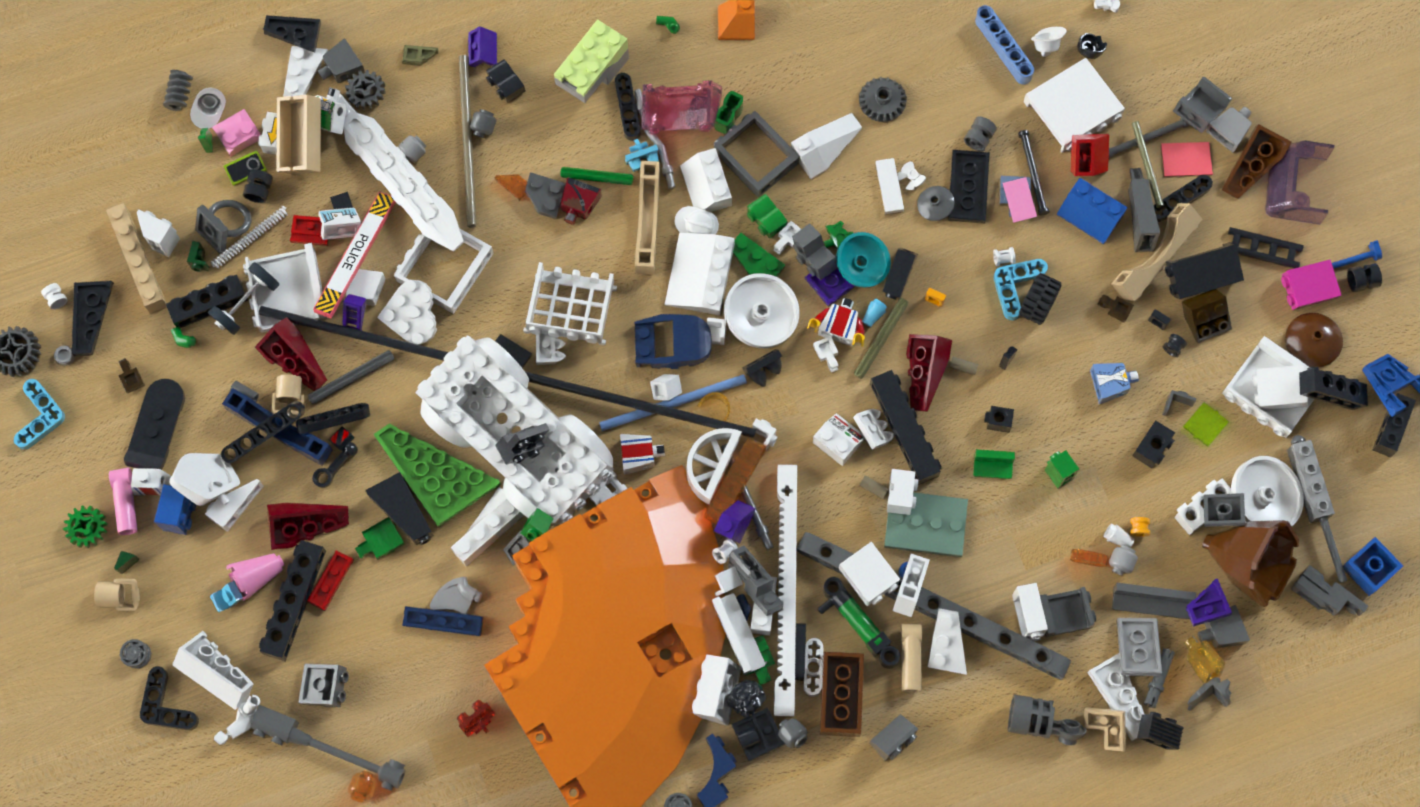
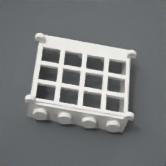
M539 262L526 319V328L524 327L523 332L535 335L540 333L548 334L554 338L559 336L567 337L573 341L578 339L586 340L588 343L594 344L598 342L599 345H605L606 340H602L609 303L612 291L617 290V286H614V274L610 273L609 279L603 280L599 279L598 273H591V278L583 277L579 270H573L572 275L564 274L560 267H554V272L545 271L543 263ZM541 282L555 284L553 296L539 294ZM559 285L572 287L570 298L557 296ZM576 288L590 289L588 301L574 299ZM594 290L606 292L604 303L592 302ZM538 298L551 300L549 312L536 310ZM555 301L569 303L567 314L553 312ZM573 303L587 306L585 317L571 315ZM591 306L603 308L600 319L589 318ZM534 314L548 316L547 324L533 323ZM552 317L566 319L564 327L551 326ZM569 321H583L582 330L568 328ZM587 323L599 324L598 333L586 331Z

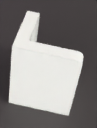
M707 318V324L711 330L712 344L724 345L726 320Z
M663 374L650 382L654 400L669 401L682 393L679 375Z
M735 566L715 575L721 590L715 592V595L718 596L743 584Z

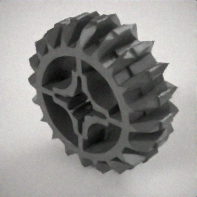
M8 326L7 332L1 330L0 372L3 375L7 376L9 374L11 377H14L15 374L22 376V371L29 373V367L35 369L33 363L39 362L37 356L41 355L39 351L41 345L38 343L39 339L34 336V333L32 331L28 332L27 328L24 327L21 329L19 326H16L14 330ZM16 340H26L28 344H19ZM2 359H11L14 364L4 363Z

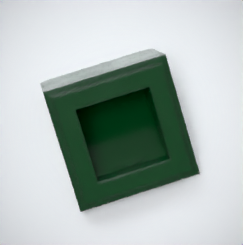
M121 551L114 568L117 572L123 574L137 563L139 558L134 554Z

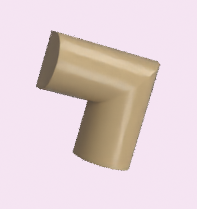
M1086 707L1084 709L1085 728L1104 730L1105 750L1124 752L1126 750V711Z

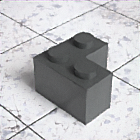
M808 224L792 236L793 248L797 252L796 259L801 265L805 264L812 276L816 275L822 280L838 268L836 257L824 246L821 234L811 224Z

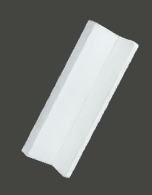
M732 593L721 599L720 597L712 599L713 606L743 674L745 675L764 667V659L735 594Z

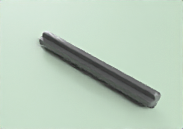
M387 350L308 394L311 404H316L393 361L394 356L392 352Z

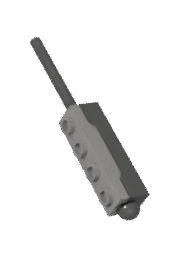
M1301 435L1294 436L1287 453L1293 472L1297 476L1302 488L1304 507L1309 522L1320 521L1339 582H1346L1347 578L1328 521L1335 512L1312 441H1306Z

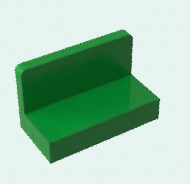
M976 449L974 453L973 476L1012 479L1015 452Z

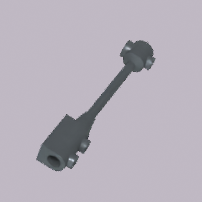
M262 705L258 706L251 722V729H254L253 734L262 738L265 735L273 737L271 741L281 746L284 742L311 746L377 773L378 781L382 782L381 787L392 791L393 787L398 789L406 772L404 764L390 759L389 763L386 762L382 766L376 765L313 739L310 735L297 729L299 722L296 719Z

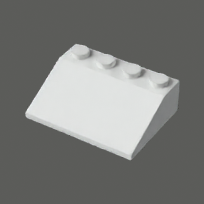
M679 233L665 305L720 316L735 245L734 238L714 234Z

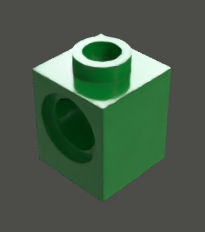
M537 508L527 519L520 534L533 541L547 532L553 518Z

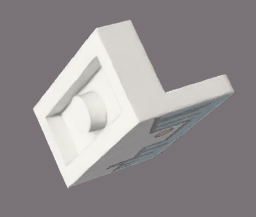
M355 208L319 211L318 214L322 222L321 237L323 240L354 237L361 225Z

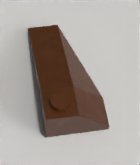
M1260 124L1256 125L1229 174L1222 191L1237 199L1240 198L1284 157L1292 141Z

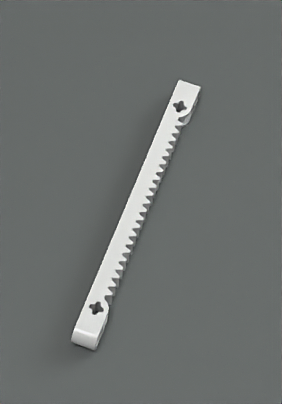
M778 465L777 498L782 503L779 507L780 566L778 580L780 581L778 588L780 589L778 590L779 599L783 602V609L778 610L780 611L778 612V619H780L778 620V626L780 628H778L779 636L777 642L780 643L777 649L780 651H778L777 657L780 659H778L777 665L780 667L777 668V673L781 674V676L775 681L774 716H794L797 465ZM785 490H789V496H785ZM783 682H786L787 686H790L787 687V690H783V688L781 687Z

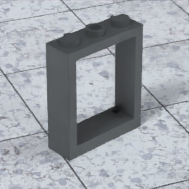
M756 111L745 115L741 123L737 126L733 125L724 137L720 136L714 142V148H716L718 157L758 198L794 169L800 161V156ZM754 123L787 156L783 162L759 182L725 149L727 145Z

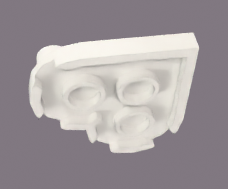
M419 280L404 282L377 318L410 343L419 345L429 342L437 331L435 315L430 311L433 306L431 288Z

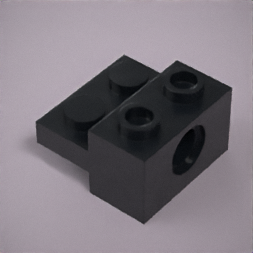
M546 423L536 427L531 426L503 436L495 446L506 465L511 463L519 464L525 458L533 459L540 454L539 451L545 446L542 440L545 439L544 435L550 429Z

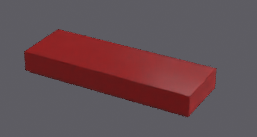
M336 550L307 602L326 611L354 559Z

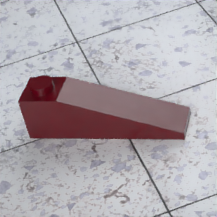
M287 317L273 325L255 346L271 364L276 363L282 367V371L301 377L302 384L311 390L316 391L327 382L326 376L302 334Z
M909 334L906 356L910 362V369H908V376H911V386L909 388L911 408H914L915 411L928 412L950 359L951 339L935 335Z
M304 503L267 505L271 550L292 548L301 540L308 539L309 541L314 539V536L324 532L329 533L349 525L348 506Z

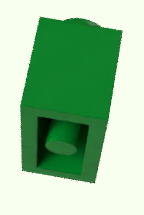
M1067 450L1062 453L1057 451L1051 455L1045 468V472L1057 489L1073 480L1079 471V467Z

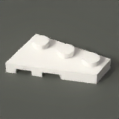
M939 608L928 667L967 675L959 614L956 611Z

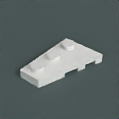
M291 46L284 97L306 95L316 72L321 68L322 57L328 52V49L316 48L314 53L301 47Z

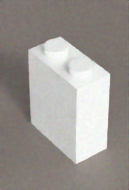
M1304 365L1256 369V375H1252L1253 387L1257 386L1258 391L1257 394H1254L1255 405H1259V408L1262 410L1307 407V397L1300 395L1299 372L1304 371Z
M872 542L839 565V570L867 606L871 603L873 605L877 604L883 599L882 595L886 592L891 594L899 587L897 584H899L900 578Z

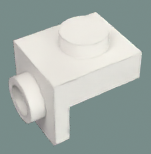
M756 419L752 428L756 429L757 434L767 438L763 449L767 450L769 446H774L778 438L776 436L777 429L771 427V424L766 420L762 419L760 421Z

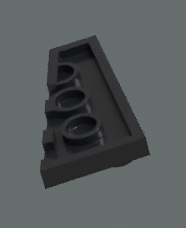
M112 281L74 283L73 356L93 355L114 284Z

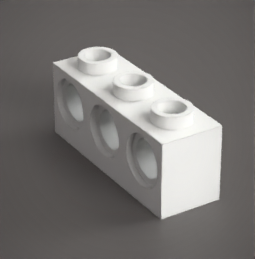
M1223 478L1218 482L1213 480L1206 486L1208 490L1204 493L1199 491L1191 498L1193 501L1189 505L1184 503L1177 509L1178 513L1174 518L1189 535L1204 524V508L1200 504V502H1204V495L1215 494V490H1219L1223 494H1231V488ZM1186 513L1192 514L1194 520H1188L1186 518Z

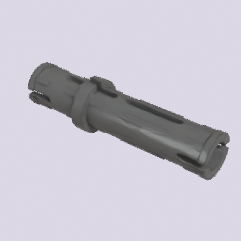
M1164 648L1162 650V675L1153 676L1152 682L1148 684L1149 691L1143 704L1146 706L1149 704L1148 707L1156 708L1160 693L1164 691L1163 685L1175 655L1174 651L1169 653V649Z

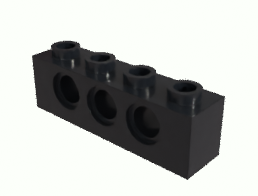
M230 275L220 282L206 285L203 289L193 290L186 296L176 297L169 303H166L173 324L181 329L210 317L209 311L214 306L218 307L221 311L234 307L246 293L237 275ZM223 291H228L225 296H220ZM211 298L208 303H203L204 299ZM193 305L190 310L185 311L187 306Z
M1309 367L1306 371L1299 372L1300 395L1350 410L1368 406L1367 384L1359 382L1358 379H1349L1345 375H1335L1332 371H1322L1318 367Z

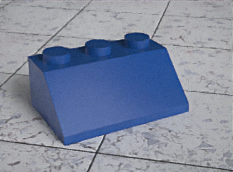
M1079 178L1058 210L1057 215L1104 244L1123 218L1128 207L1082 178Z

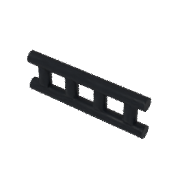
M1229 227L1228 234L1234 235L1232 243L1236 244L1238 255L1294 269L1299 268L1300 262L1294 261L1296 251H1303L1304 245ZM1241 237L1252 240L1250 249L1239 247ZM1259 242L1270 244L1269 254L1257 251ZM1278 247L1289 249L1287 259L1276 256Z

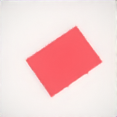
M1209 142L1161 143L1164 177L1213 175Z

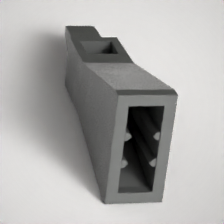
M1130 168L1131 182L1128 192L1131 206L1135 252H1154L1160 229L1151 197L1149 179L1143 178L1141 168Z

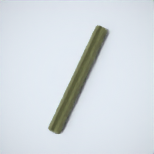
M904 298L898 300L854 372L856 377L862 379L907 308L908 301Z

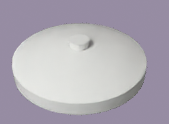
M751 274L737 281L728 292L724 303V316L730 331L741 342L755 348H772L785 342L796 329L799 321V304L792 289L781 279L768 274Z
M1258 456L1244 462L1236 470L1232 479L1231 494L1244 493L1246 523L1249 521L1285 520L1293 526L1302 513L1304 497L1300 482L1288 465L1270 456Z

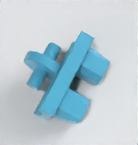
M638 139L634 140V146L629 147L630 152L634 153L625 155L626 165L629 164L633 172L640 170L641 159L646 158L647 161L659 162L657 145L648 147L647 142L640 143Z

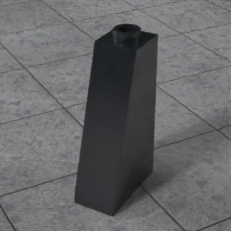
M400 472L365 490L369 498L416 545L426 544L434 536Z

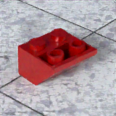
M1109 134L1072 135L1071 172L1074 176H1095L1108 171Z

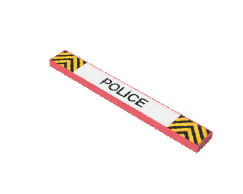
M382 192L378 193L313 309L314 313L332 319L396 203L391 195Z

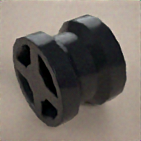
M1171 334L1169 341L1162 347L1169 355L1179 357L1181 349L1186 347L1187 342L1181 336Z

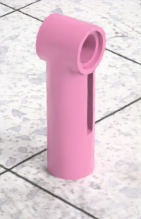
M129 467L109 471L118 534L130 535L137 533L134 497L131 489L132 471Z

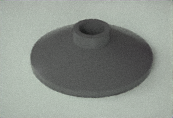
M929 187L918 198V211L927 220H943L953 211L954 197L945 187ZM933 199H938L936 203H932Z

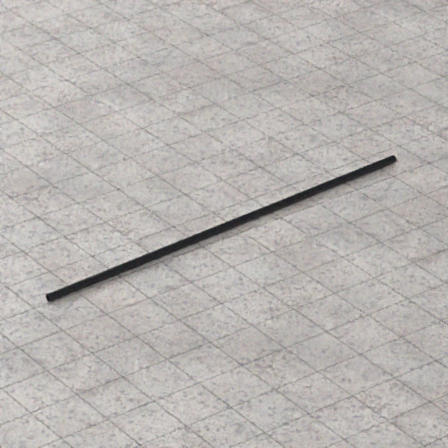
M261 306L259 309V315L278 320H283L287 317L294 324L445 361L444 357L449 353ZM525 371L530 383L714 429H735L741 431L742 436L755 437L756 429Z

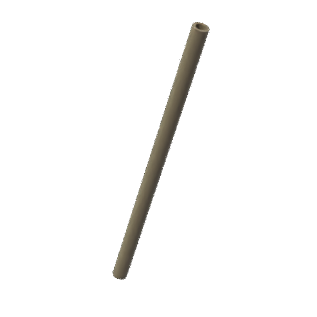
M461 55L459 56L467 227L474 228L477 226L472 129L470 128L471 108L468 56Z

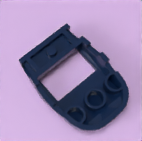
M660 314L634 321L635 364L637 367L651 365L655 369L670 368L671 370L679 369V367L686 365L690 367L703 363L711 353L712 338L710 327L703 319L697 316ZM673 321L674 356L656 358L655 324Z

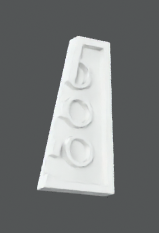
M1118 653L1087 673L1112 710L1126 711V733L1131 741L1137 738L1141 717L1144 712L1142 706L1138 703L1135 687L1131 684L1129 676L1121 675Z

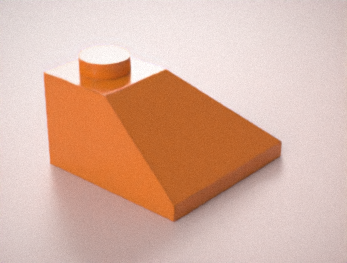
M729 0L718 6V40H755V0Z

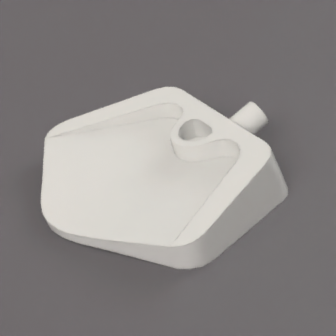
M186 454L179 460L170 478V485L199 506L216 498H219L222 505L227 504L230 501L225 494L240 484V480L231 464L225 462L221 454Z

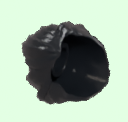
M744 680L736 684L726 698L727 705L730 708L734 709L737 714L747 718L750 714L755 715L756 709L761 707L767 699L763 687L756 683L755 680Z

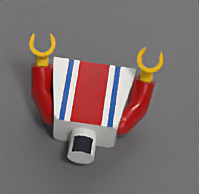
M843 298L841 306L832 304L831 308L824 309L815 318L810 319L807 329L809 327L815 328L814 332L817 333L818 331V336L825 338L831 336L832 340L849 346L855 345L856 342L861 343L862 347L864 346V327L862 320L857 317L858 312L851 310L854 301L851 299Z

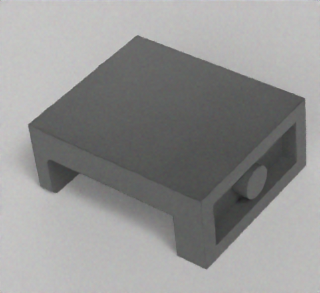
M1202 77L1199 83L1185 97L1183 96L1178 101L1173 112L1200 133H1203L1209 124L1227 108L1232 98L1206 77Z
M1085 587L1049 596L1047 594L1040 595L1048 628L1045 632V637L1090 629L1095 625L1096 615L1094 610H1091L1089 604L1091 603V595L1089 591H1086Z

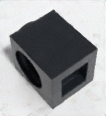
M991 406L990 410L986 411L984 423H987V429L1010 433L1014 409ZM994 416L1002 417L1003 422L995 421Z

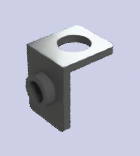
M1172 390L1167 397L1162 415L1165 416L1172 400L1193 406L1196 398L1189 396L1184 391L1176 392Z

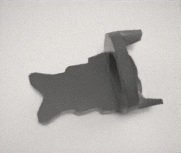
M1214 677L1209 682L1204 683L1187 702L1188 710L1191 711L1198 703L1212 694L1227 707L1231 704V692L1229 691L1231 682L1228 679L1221 682L1219 677Z

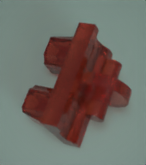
M478 699L472 704V708L475 711L472 715L468 716L464 712L457 717L460 724L459 727L467 737L471 736L474 732L477 735L481 730L487 734L489 730L486 726L492 722L490 719L495 715V712L487 702L483 703Z

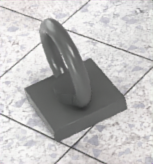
M234 200L218 201L210 206L209 209L201 205L197 208L195 230L221 254L226 250L227 237H237L248 231L252 223L251 213L247 207ZM224 207L235 208L243 214L244 223L238 229L228 230L223 222L214 215L215 212Z

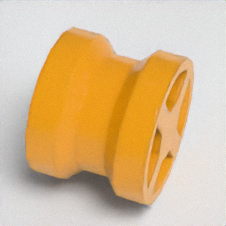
M1134 517L1130 519L1132 524L1131 536H1150V530L1148 529L1150 524L1149 518Z

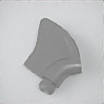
M467 577L456 578L447 582L438 590L430 603V608L433 610L452 609L466 614L472 602H480L483 594L468 584Z

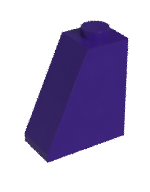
M739 500L721 514L714 531L740 544L756 508Z

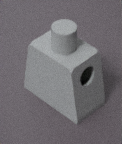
M1231 107L1213 120L1206 132L1234 153L1252 124L1248 120L1251 111L1243 107L1238 112Z

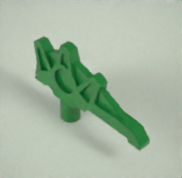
M842 221L835 225H826L825 227L830 235V239L823 241L826 248L834 246L838 250L841 242L853 234V232H847L842 228L844 225Z

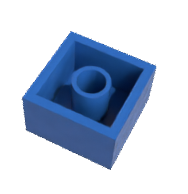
M164 484L154 522L163 531L186 535L187 530H190L192 525V511H195L197 505L171 485Z
M1376 537L1343 565L1344 571L1368 596L1376 592L1403 567Z

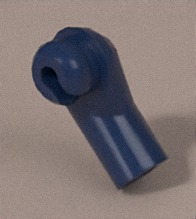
M740 594L736 599L746 621H748L751 607L745 595Z

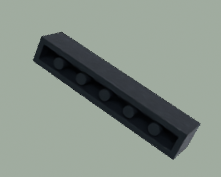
M890 370L871 378L870 386L910 470L915 472V479H918V485L939 477L942 467L939 460L935 459L932 454L934 451L931 443L925 440L923 426L918 425L916 421L917 414L914 408H910L908 404L909 398L907 393L901 390L899 376L897 374L894 375L893 371Z

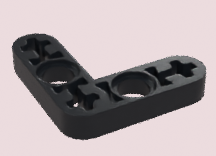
M160 666L153 667L148 674L140 710V719L149 725L182 730L195 729L199 723V718L195 713L162 707L168 682V672ZM159 671L163 675L162 678L158 679L157 683L161 685V688L151 686L152 683L156 685L157 679L154 677V674H158ZM153 690L159 692V697L155 701L149 699V694ZM147 703L157 705L156 708L152 706L151 712L154 713V717H150L149 720L145 716L151 709L150 706H147ZM170 712L173 713V722L166 723L164 721L165 715ZM179 714L184 719H188L190 716L194 720L193 723H189L187 726V723L184 721H179Z

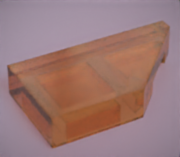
M519 174L496 175L494 177L501 186L519 201L526 195L527 181Z

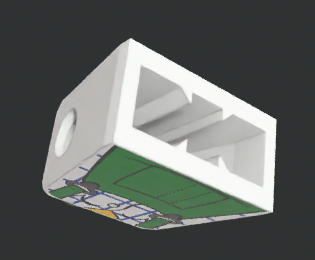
M329 87L327 97L315 96L321 98V128L342 134L347 106L337 101L340 91Z

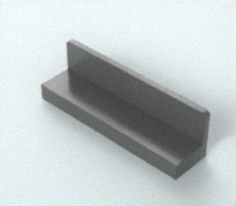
M1116 583L1113 590L1112 609L1190 619L1186 607L1192 600L1196 599V592Z

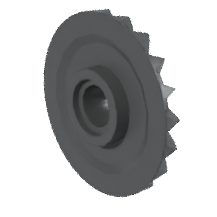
M889 77L873 78L871 81H867L859 94L861 110L866 116L875 121L887 122L894 120L903 113L906 107L907 96L901 84H898L896 80L889 79ZM884 95L887 98L881 99L879 96Z

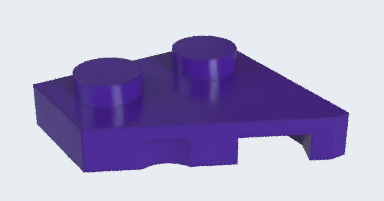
M1218 578L1214 579L1186 607L1193 627L1232 614Z

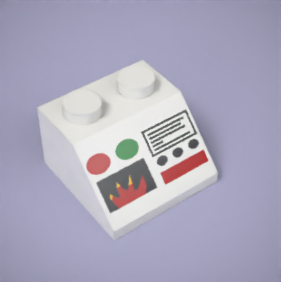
M837 413L827 420L813 436V444L842 466L865 440L863 433Z

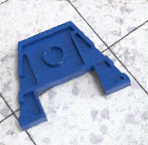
M1386 354L1367 364L1362 371L1389 414L1393 417L1406 408L1394 393L1409 385H1412L1420 393V375H1413L1407 371L1408 367L1391 355Z

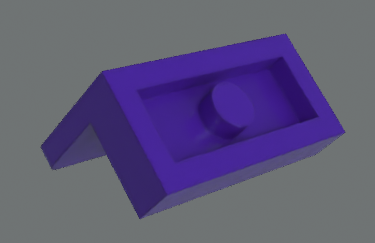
M481 26L468 32V65L476 67L486 63L494 66L497 64V33Z

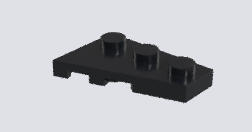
M266 15L263 31L265 35L315 53L321 21L320 19Z

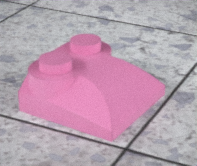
M245 109L212 127L231 157L256 143L261 135Z

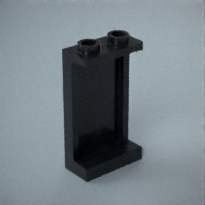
M1228 242L1222 244L1223 247L1175 261H1166L1165 273L1170 279L1171 285H1169L1171 295L1175 298L1183 299L1244 281L1236 244Z

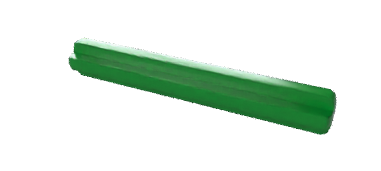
M562 167L560 171L562 178L569 177L572 179L632 185L634 180L632 174L571 167Z

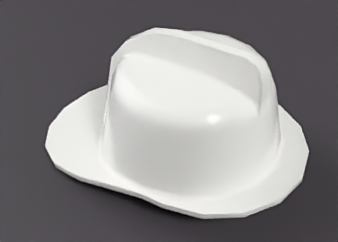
M1049 27L1039 31L1031 40L1034 41L1036 50L1041 52L1043 57H1046L1059 49L1061 38L1067 31L1063 27Z
M204 88L197 94L190 112L194 125L199 128H212L218 123L226 103L223 93L215 88Z
M687 206L681 208L675 216V225L680 233L716 235L718 231V220L709 211Z

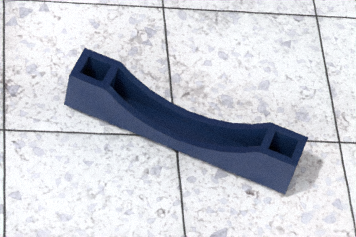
M234 388L231 389L222 403L227 411L254 427L274 415ZM276 417V418H275L276 424L279 425V426H282V425H283L282 419L279 418V417ZM291 424L272 436L321 466L324 465L333 451L328 443L310 433H298L297 428ZM264 428L259 429L267 434V431Z

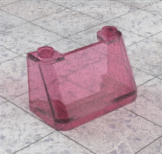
M712 80L703 81V84L698 83L697 86L665 87L662 85L655 87V89L652 84H644L641 129L648 131V134L654 135L659 134V131L699 129L701 132H709L715 126L722 97V86Z

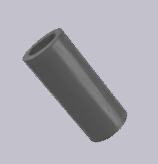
M238 381L231 385L230 390L234 388L255 402L259 398V393Z

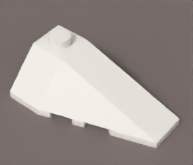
M850 113L804 134L791 142V148L800 156L799 164L812 180L830 167V164L841 154L846 145L859 133L862 126L854 115Z

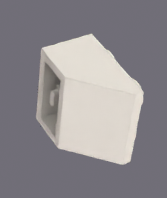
M138 209L137 216L143 237L154 251L169 257L180 240L176 233L177 230L172 227L170 221L164 218L160 220L149 211L143 212Z

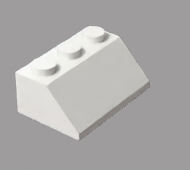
M716 148L699 152L680 165L693 207L713 212L732 206V196Z
M706 655V659L701 667V679L697 683V696L692 704L693 714L700 718L728 726L732 708L727 705L726 698L739 682L741 667L729 658Z

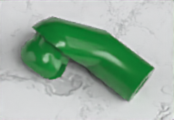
M656 17V25H665L669 32L673 34L679 32L680 26L674 17Z
M180 327L171 329L174 340L179 347L191 348V346L196 345V338L183 335Z

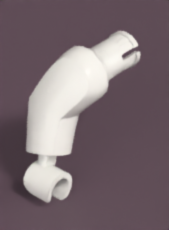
M252 695V697H248L246 702L240 704L236 720L226 728V735L219 731L214 736V740L219 745L225 744L230 737L232 739L239 737L251 728V722L257 711L256 708L260 704V698Z

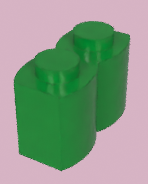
M730 91L725 96L723 106L715 114L716 131L726 135L728 130L735 125V120L743 111V95Z
M766 194L747 206L748 218L752 222L755 221L759 225L758 230L763 236L766 235L769 239L788 224L785 216Z

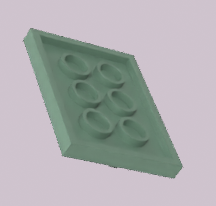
M913 492V497H916V507L911 509L910 515L888 512L884 548L954 557L963 556L968 499Z

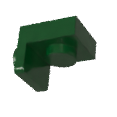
M192 241L187 263L196 272L209 271L210 267L205 261H201L205 257V249L200 242Z

